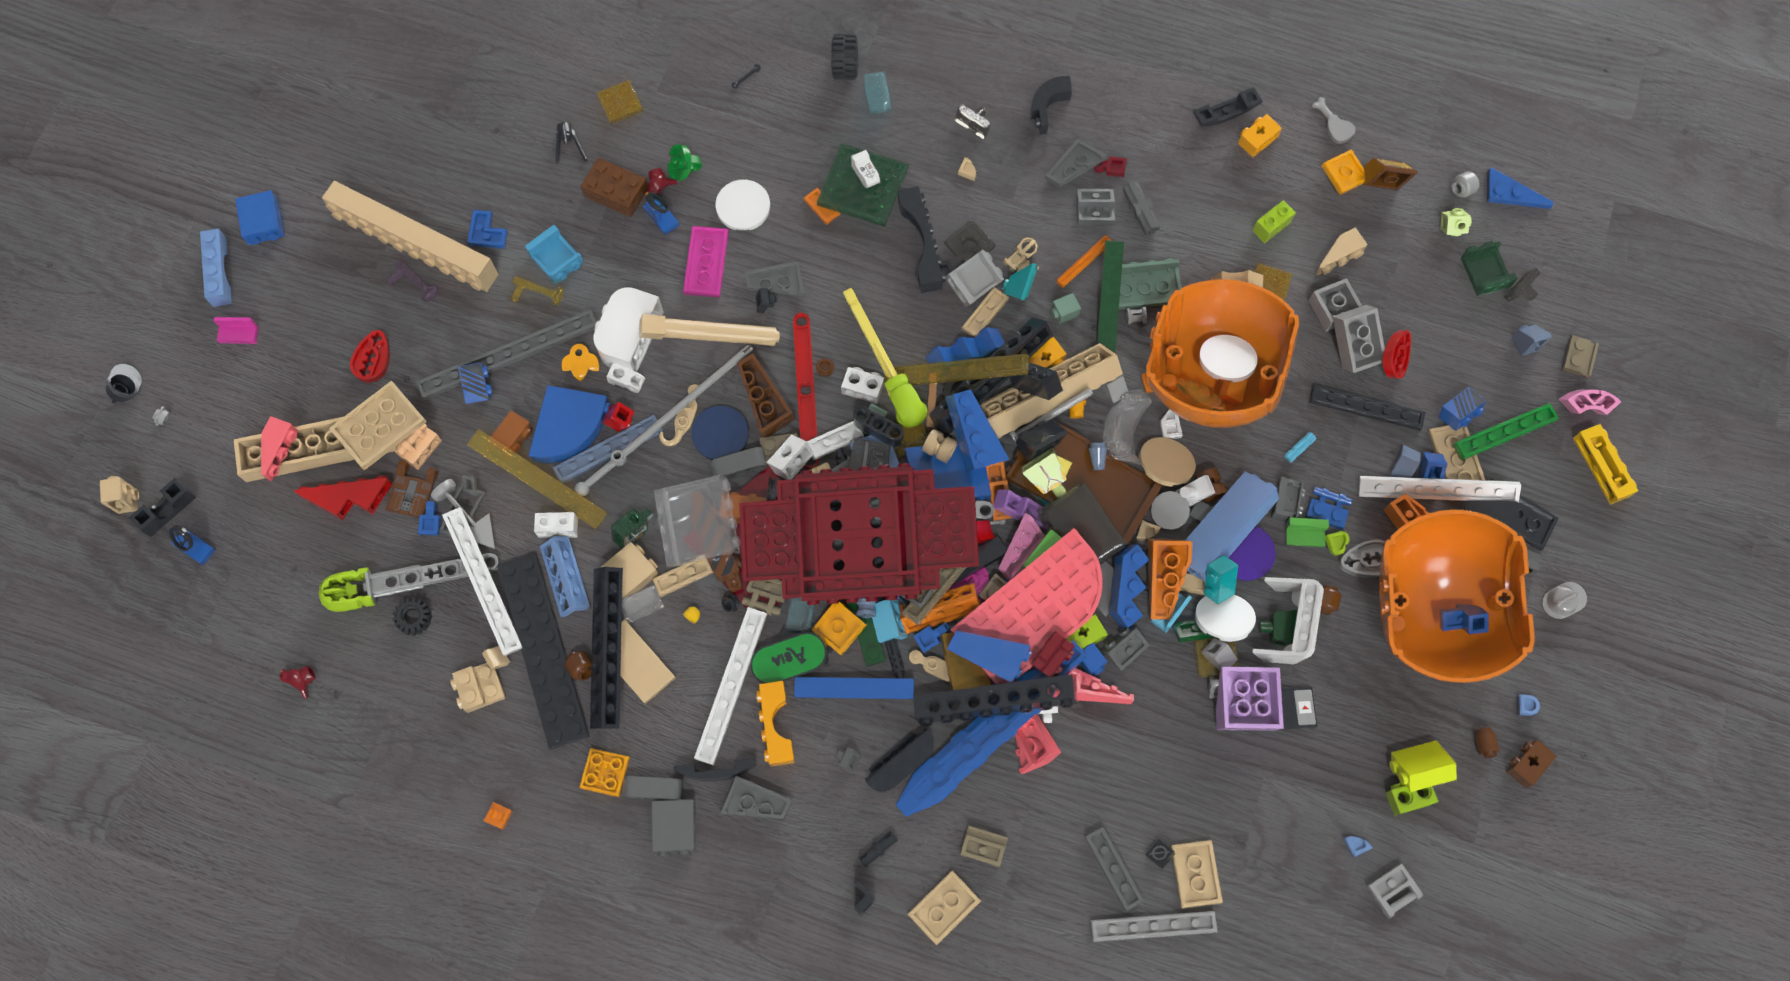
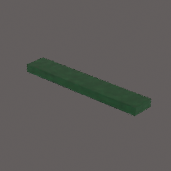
M1106 240L1097 344L1100 343L1115 353L1124 242Z

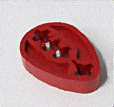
M374 330L359 343L351 357L350 369L355 377L362 382H376L387 372L390 361V346L386 335L382 331ZM380 336L381 340H378L376 343L374 339H378ZM374 353L376 356L371 358V362L373 365L368 366V371L370 373L364 376L362 373L367 372V367L365 366V364H368L370 362V358L368 356H371Z
M1409 330L1396 331L1390 337L1385 347L1383 368L1386 376L1390 379L1402 378L1406 374L1411 352V333Z

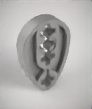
M1374 539L1356 545L1339 560L1340 569L1353 576L1364 578L1379 577L1381 559L1379 562L1372 560L1369 564L1367 561H1363L1366 556L1368 559L1373 558L1375 554L1377 557H1381L1385 541ZM1347 559L1353 563L1350 567L1344 563Z

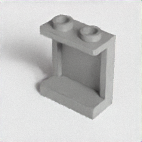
M981 250L945 276L946 281L965 307L972 304L1004 280L1002 271L995 267L991 255L984 250Z

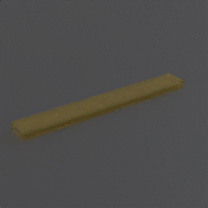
M1027 354L901 366L894 367L897 375L906 374L908 384L911 385L1028 374L1029 356ZM886 375L884 378V383L888 381Z
M480 429L476 431L467 445L568 512H574L579 519L597 530L607 516V512Z

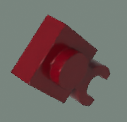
M1109 156L1108 161L1104 160L1100 163L1101 166L1094 167L1096 173L1106 171V176L1124 177L1127 158Z

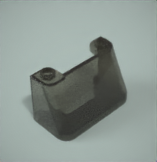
M1083 482L1072 487L1063 495L1037 511L1041 523L1052 526L1055 532L1062 538L1075 528L1094 551L1099 564L1126 547L1123 538Z

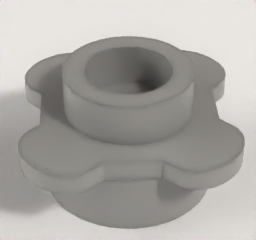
M164 406L161 409H157L153 415L156 426L159 424L164 426L171 413Z

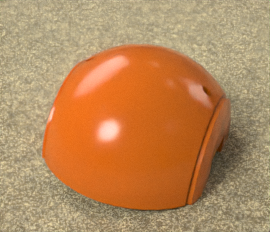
M1208 280L1175 290L1169 298L1167 306L1163 305L1162 311L1157 313L1155 322L1157 326L1152 328L1150 335L1152 339L1150 350L1152 351L1146 366V378L1148 386L1151 387L1157 398L1179 417L1201 426L1213 428L1247 425L1258 421L1269 413H1273L1281 399L1289 373L1299 328L1298 315L1294 314V310L1273 292L1244 281ZM1217 335H1232L1242 338L1254 348L1257 354V365L1253 374L1247 378L1243 401L1236 405H1232L1219 398L1223 383L1220 382V378L1217 380L1208 375L1199 362L1202 345L1209 338Z
M1444 510L1429 513L1399 528L1384 544L1379 569L1381 622L1385 640L1391 654L1395 655L1406 666L1427 677L1457 683L1487 680L1499 676L1519 664L1527 656V653L1532 652L1535 641L1533 614H1527L1524 576L1529 574L1527 547L1523 537L1517 536V532L1497 519L1466 510ZM1457 604L1479 606L1489 613V632L1468 634L1463 629L1442 631L1440 629V610L1456 608Z

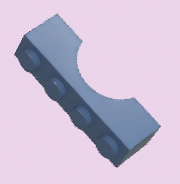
M219 229L201 231L205 299L213 307L232 304L231 287L224 270V256L228 255L227 238Z

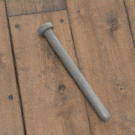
M1086 389L1016 432H1009L1016 443L1022 431L1030 430L1033 427L1036 428L1035 425L1040 421L1045 420L1047 422L1093 394L1092 390Z

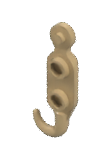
M693 384L689 386L688 394L696 389L698 385ZM696 399L677 414L674 423L675 436L672 440H666L664 432H660V441L664 445H677L681 441L682 436L691 428L698 408Z
M917 650L909 654V661L912 664H921L928 674L950 683L944 660L935 656L924 657Z

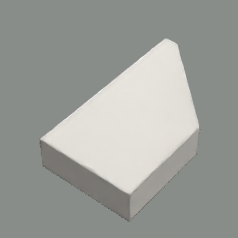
M1168 410L1159 423L1162 437L1170 439L1182 438L1179 416Z

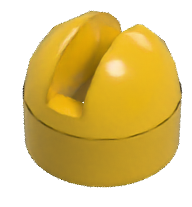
M689 607L683 613V616L695 624L700 618V611L697 607Z

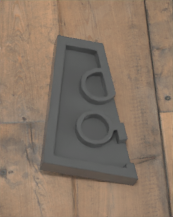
M736 776L720 814L785 819L793 799Z

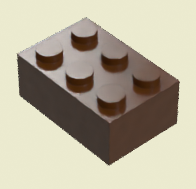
M598 157L581 184V189L584 197L632 218L644 198L645 192L648 190L646 178Z

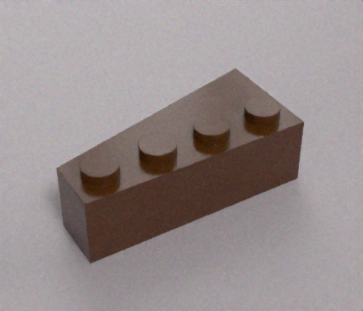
M753 353L737 363L760 434L763 438L773 435L796 420Z

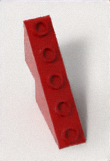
M377 476L375 479L370 480L361 478L355 482L340 481L334 485L319 484L318 487L312 488L303 486L299 487L298 490H294V492L300 498L343 521L353 504L373 515L393 484L388 480L387 476Z

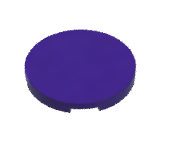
M1255 526L1229 556V559L1238 565L1237 580L1251 581L1265 576L1274 564L1276 557L1275 546L1271 537L1263 529Z

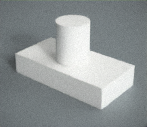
M1204 475L1175 492L1186 498L1189 506H1192L1214 494L1215 490L1209 476Z

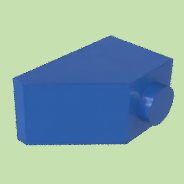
M1423 452L1419 467V478L1444 479L1447 462L1443 454Z

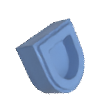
M1517 695L1518 715L1532 716L1539 711L1540 703L1537 698L1531 695Z

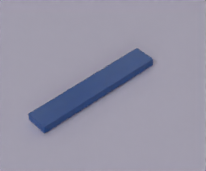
M795 677V698L914 699V679Z

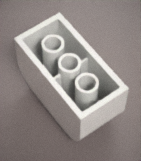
M627 287L613 293L608 304L604 305L602 317L595 324L594 344L602 362L606 366L611 368L612 364L615 363L638 372L652 340L649 338H639V321L642 314L663 315V308L658 296Z

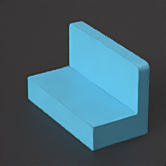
M1178 594V600L1171 619H1152L1150 622L1167 633L1192 597L1189 595L1185 598Z
M883 600L876 603L874 606L876 616L872 619L878 642L883 643L892 639L902 640L907 638L908 636L900 619L898 600Z

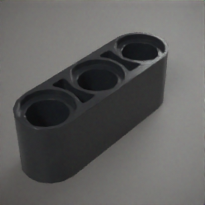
M863 406L857 407L854 410L853 423L855 427L892 447H898L903 443L904 431L900 425ZM863 415L866 419L858 420L857 417ZM876 424L883 426L881 429L874 428ZM892 433H897L900 436L898 438H892L890 435Z

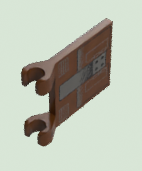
M399 461L397 474L385 510L420 518V515L425 514L426 501H429L439 472L435 468H428L426 480L409 477L406 474L410 465L405 461Z

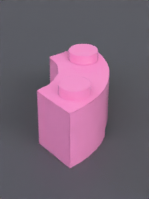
M1587 389L1572 391L1559 399L1570 413L1581 414L1590 409L1597 414L1607 415L1621 403L1617 397L1606 391Z

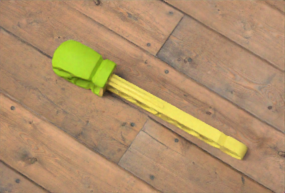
M852 288L843 291L846 301L888 379L884 384L888 396L894 405L898 423L906 428L919 426L927 417L926 405L921 402L912 385L908 384L906 374L897 375Z

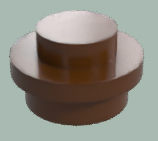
M824 358L817 362L816 371L820 376L828 377L833 374L835 367L830 359Z

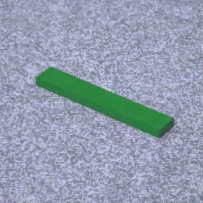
M1548 403L1459 440L1453 444V447L1461 461L1556 422L1559 420V417L1551 403Z

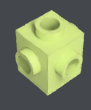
M1455 208L1452 211L1442 212L1440 230L1446 235L1461 236V234L1469 232L1471 217L1463 209Z

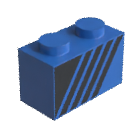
M483 363L458 366L465 403L490 400L489 396H492L491 385H487L486 377H489L487 366H483Z
M1468 387L1442 407L1439 418L1455 431L1461 427L1465 428L1474 417L1478 418L1485 410L1483 407L1486 400Z

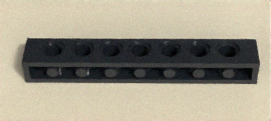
M1032 317L950 395L971 390L978 404L981 405L1009 378L1007 369L1018 360L1027 361L1054 336L1047 322ZM945 398L928 415L937 429L950 434L955 429Z
M600 567L594 569L590 729H619L623 568Z
M1072 674L913 695L915 719L923 726L933 725V722L940 721L941 723H951L956 719L969 721L973 717L979 716L981 718H990L994 714L1007 716L1017 711L1029 713L1033 709L1051 710L1052 707L1056 706L1069 708L1073 704H1078L1076 683ZM1054 690L1060 691L1058 696H1050ZM1032 694H1040L1037 699H1030ZM1013 696H1020L1018 701L1011 702ZM999 698V702L996 705H991L993 699ZM974 701H980L977 707H971ZM960 703L958 709L952 710L954 704ZM935 706H940L938 712L932 713Z

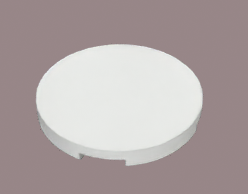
M733 181L724 186L717 196V215L721 222L730 229L753 230L764 223L769 215V196L766 190L754 181Z
M1217 335L1211 337L1204 342L1200 350L1199 362L1201 367L1208 375L1217 380L1220 378L1232 382L1243 381L1253 374L1257 365V354L1254 348L1247 341L1236 336Z
M1236 595L1220 604H1216L1205 596L1199 601L1195 612V620L1198 627L1205 634L1208 633L1220 638V641L1232 642L1246 638L1253 630L1256 621L1255 612L1251 605Z

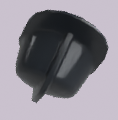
M127 364L114 366L106 381V393L112 399V403L117 401L125 402L134 398L142 382L141 374L137 369Z

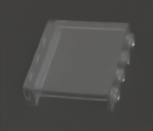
M717 475L654 490L667 567L676 568L685 563L729 553H739L741 544L739 537L736 536L737 522L732 515L734 505L732 499L729 498L730 484L726 477Z

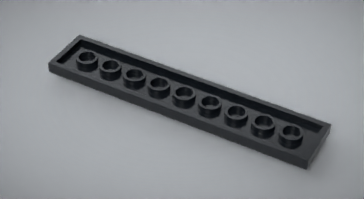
M536 553L498 564L515 630L523 647L521 648L549 749L552 750L589 737L573 679L565 668L567 658Z

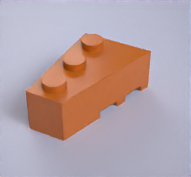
M1406 493L1392 501L1384 509L1397 529L1420 516L1429 514L1425 507Z

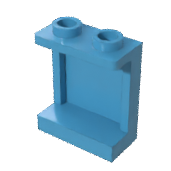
M552 225L525 245L529 256L554 284L563 281L573 270H578L584 263L582 256L560 235L555 225Z

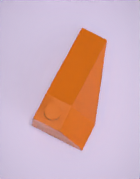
M1148 539L1150 619L1170 620L1181 586L1184 584L1186 572L1192 562V541Z

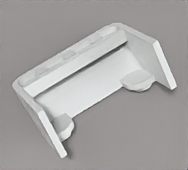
M1265 577L1264 581L1275 591L1292 592V601L1298 607L1293 644L1286 646L1284 651L1253 649V653L1263 662L1297 664L1314 653L1324 591L1323 586L1314 579Z

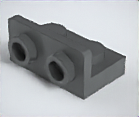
M1130 626L1129 628H1121L1118 631V635L1108 640L1100 651L1109 657L1119 671H1122L1150 645L1136 627Z

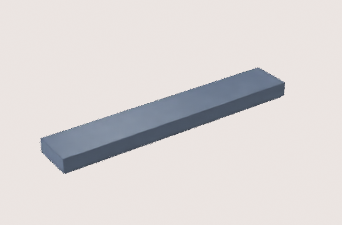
M655 415L552 467L561 485L611 460V454L615 450H623L658 421ZM662 427L647 440L659 435L663 431Z

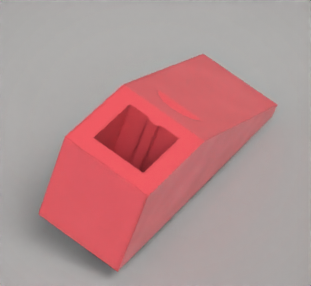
M271 416L261 435V475L272 482L279 472L280 464L287 457L288 449L291 443L295 441L298 430L292 424Z

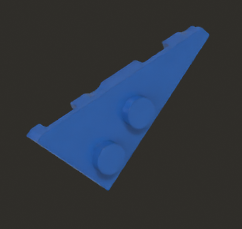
M1494 168L1488 170L1487 202L1551 209L1553 206V201Z

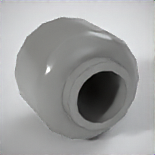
M1470 171L1457 175L1451 183L1453 193L1460 198H1465L1475 193L1479 188L1478 177Z

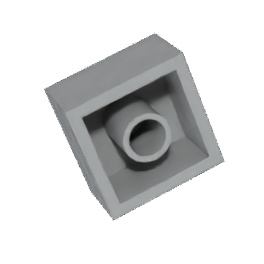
M1347 278L1314 291L1308 300L1325 332L1335 328L1332 316L1362 306Z

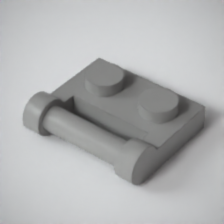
M1399 864L1367 886L1388 919L1414 899L1418 900L1423 897L1421 890L1403 864ZM1408 886L1410 889L1409 893L1391 905L1388 904L1386 900Z

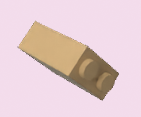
M632 542L601 566L623 568L622 605L659 575L656 570L658 567L651 558L647 560L643 556L645 554L644 550L639 545L634 546Z

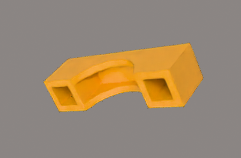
M783 681L759 684L760 690L756 691L758 703H762V710H759L760 722H764L765 730H761L762 740L767 742V750H764L765 762H769L771 767L793 764L795 762L791 740L778 735L773 726L777 711L787 704Z

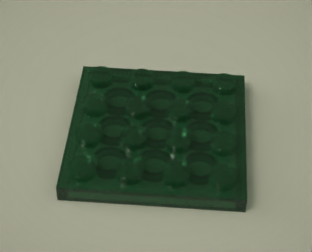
M841 143L817 200V206L885 227L897 199L898 190L901 189L909 169V164L867 151L869 159L879 175L880 183L865 188L851 166V156L865 150Z

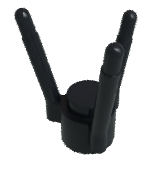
M561 122L557 125L556 163H559L560 141L562 140L566 145L571 137H573L584 161H587L586 155L576 137L575 130L571 129V125L568 122Z

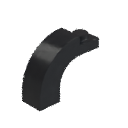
M1070 76L1050 79L1036 91L1032 101L1030 116L1031 119H1035L1036 128H1039L1040 134H1047L1049 124L1046 109L1055 102L1071 100L1072 86Z

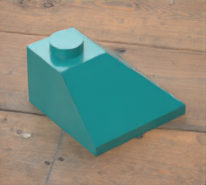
M1032 263L1011 275L1009 280L1006 279L1003 285L1004 294L1027 301L1038 265Z

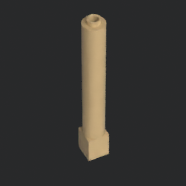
M642 314L639 321V338L662 339L666 337L775 346L776 342H779L780 337L776 327L667 319L665 316Z

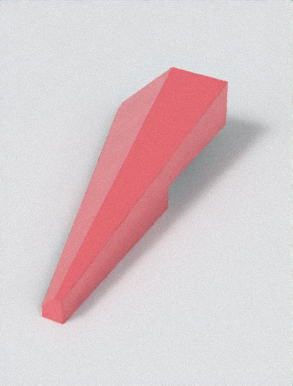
M1075 668L1068 674H1072L1075 679L1077 700L1132 704L1134 701L1133 694L1130 693L1128 695L1121 692L1114 685L1108 686L1102 683L1100 679ZM1059 690L1055 691L1054 697L1059 695Z
M1035 714L1014 735L1018 748L1015 752L1016 756H1019L1021 768H1019L1020 774H1025L1044 766L1061 754L1039 715Z

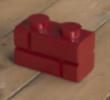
M1055 631L1030 665L1047 678L1058 676L1063 669L1060 665L1064 660L1069 661L1075 653L1072 650L1075 645Z

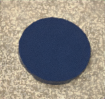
M714 406L706 409L696 418L692 426V440L696 449L702 456L710 460L743 451L749 438V430L745 418L737 410L727 406Z

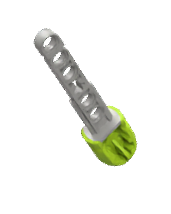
M492 553L482 554L485 561L488 558L495 559V565L488 568L489 572L496 571L498 569L497 565L500 564L498 557ZM462 559L421 567L420 565L375 574H371L370 570L366 567L358 569L357 572L351 570L328 576L319 586V598L322 605L328 610L344 612L362 608L363 605L365 607L374 606L376 604V597L421 589L425 585L469 577ZM448 566H455V574L447 575L446 568ZM439 568H441L443 577L440 574H434L432 579L426 576L430 573V570H433L434 573L440 572ZM411 573L417 575L414 583L406 581V577ZM391 577L397 579L394 587H388L386 584L387 580ZM365 579L366 583H363L364 592L368 593V596H357L352 599L354 595L358 594L357 585H351L350 582H359Z

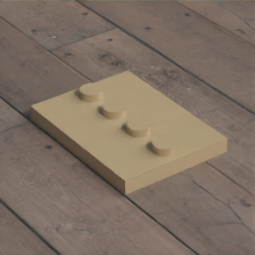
M390 381L329 429L361 468L366 470L415 430L423 426L426 420L397 386Z

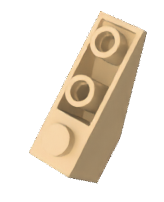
M1356 227L1339 236L1315 273L1316 276L1322 273L1324 275L1328 274L1334 267H1341L1350 259H1357L1364 254L1363 251L1367 247V243Z

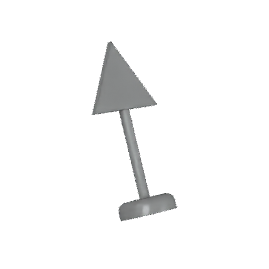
M452 479L442 482L431 493V497L437 502L448 498L456 509L461 507L451 496L456 489V483ZM462 508L467 521L471 525L470 529L476 542L495 549L490 514H487L475 523Z

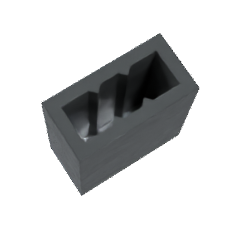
M690 799L652 802V852L658 854V857H669L670 853L678 852L679 856L691 855V852L696 851L695 801Z

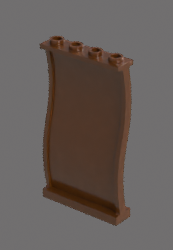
M1062 424L1059 425L1066 429L1068 433L1063 441L1055 447V453L1057 456L1072 463L1066 475V481L1061 483L1066 490L1063 495L1056 497L1052 490L1043 494L1023 474L1022 467L1029 462L1022 456L1020 449L1017 451L1014 457L1016 461L1013 465L1009 464L1005 471L1008 483H1013L1036 495L1091 531L1118 544L1122 549H1125L1130 543L1163 486L1108 452L1106 454L1105 470H1093L1088 450L1090 443L1093 442Z

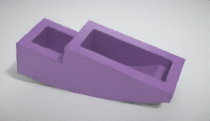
M998 490L993 505L994 509L1019 521H1022L1024 514L1027 513L1032 516L1039 528L1043 530L1048 529L1052 512L1027 497H1020L1010 490Z

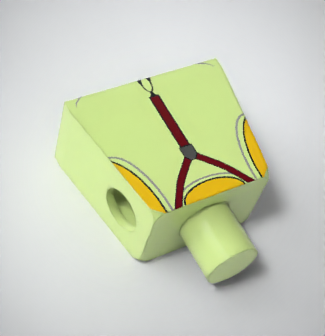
M1053 447L1022 467L1023 474L1043 494L1052 490L1055 496L1059 497L1066 492L1061 484L1066 481V475Z

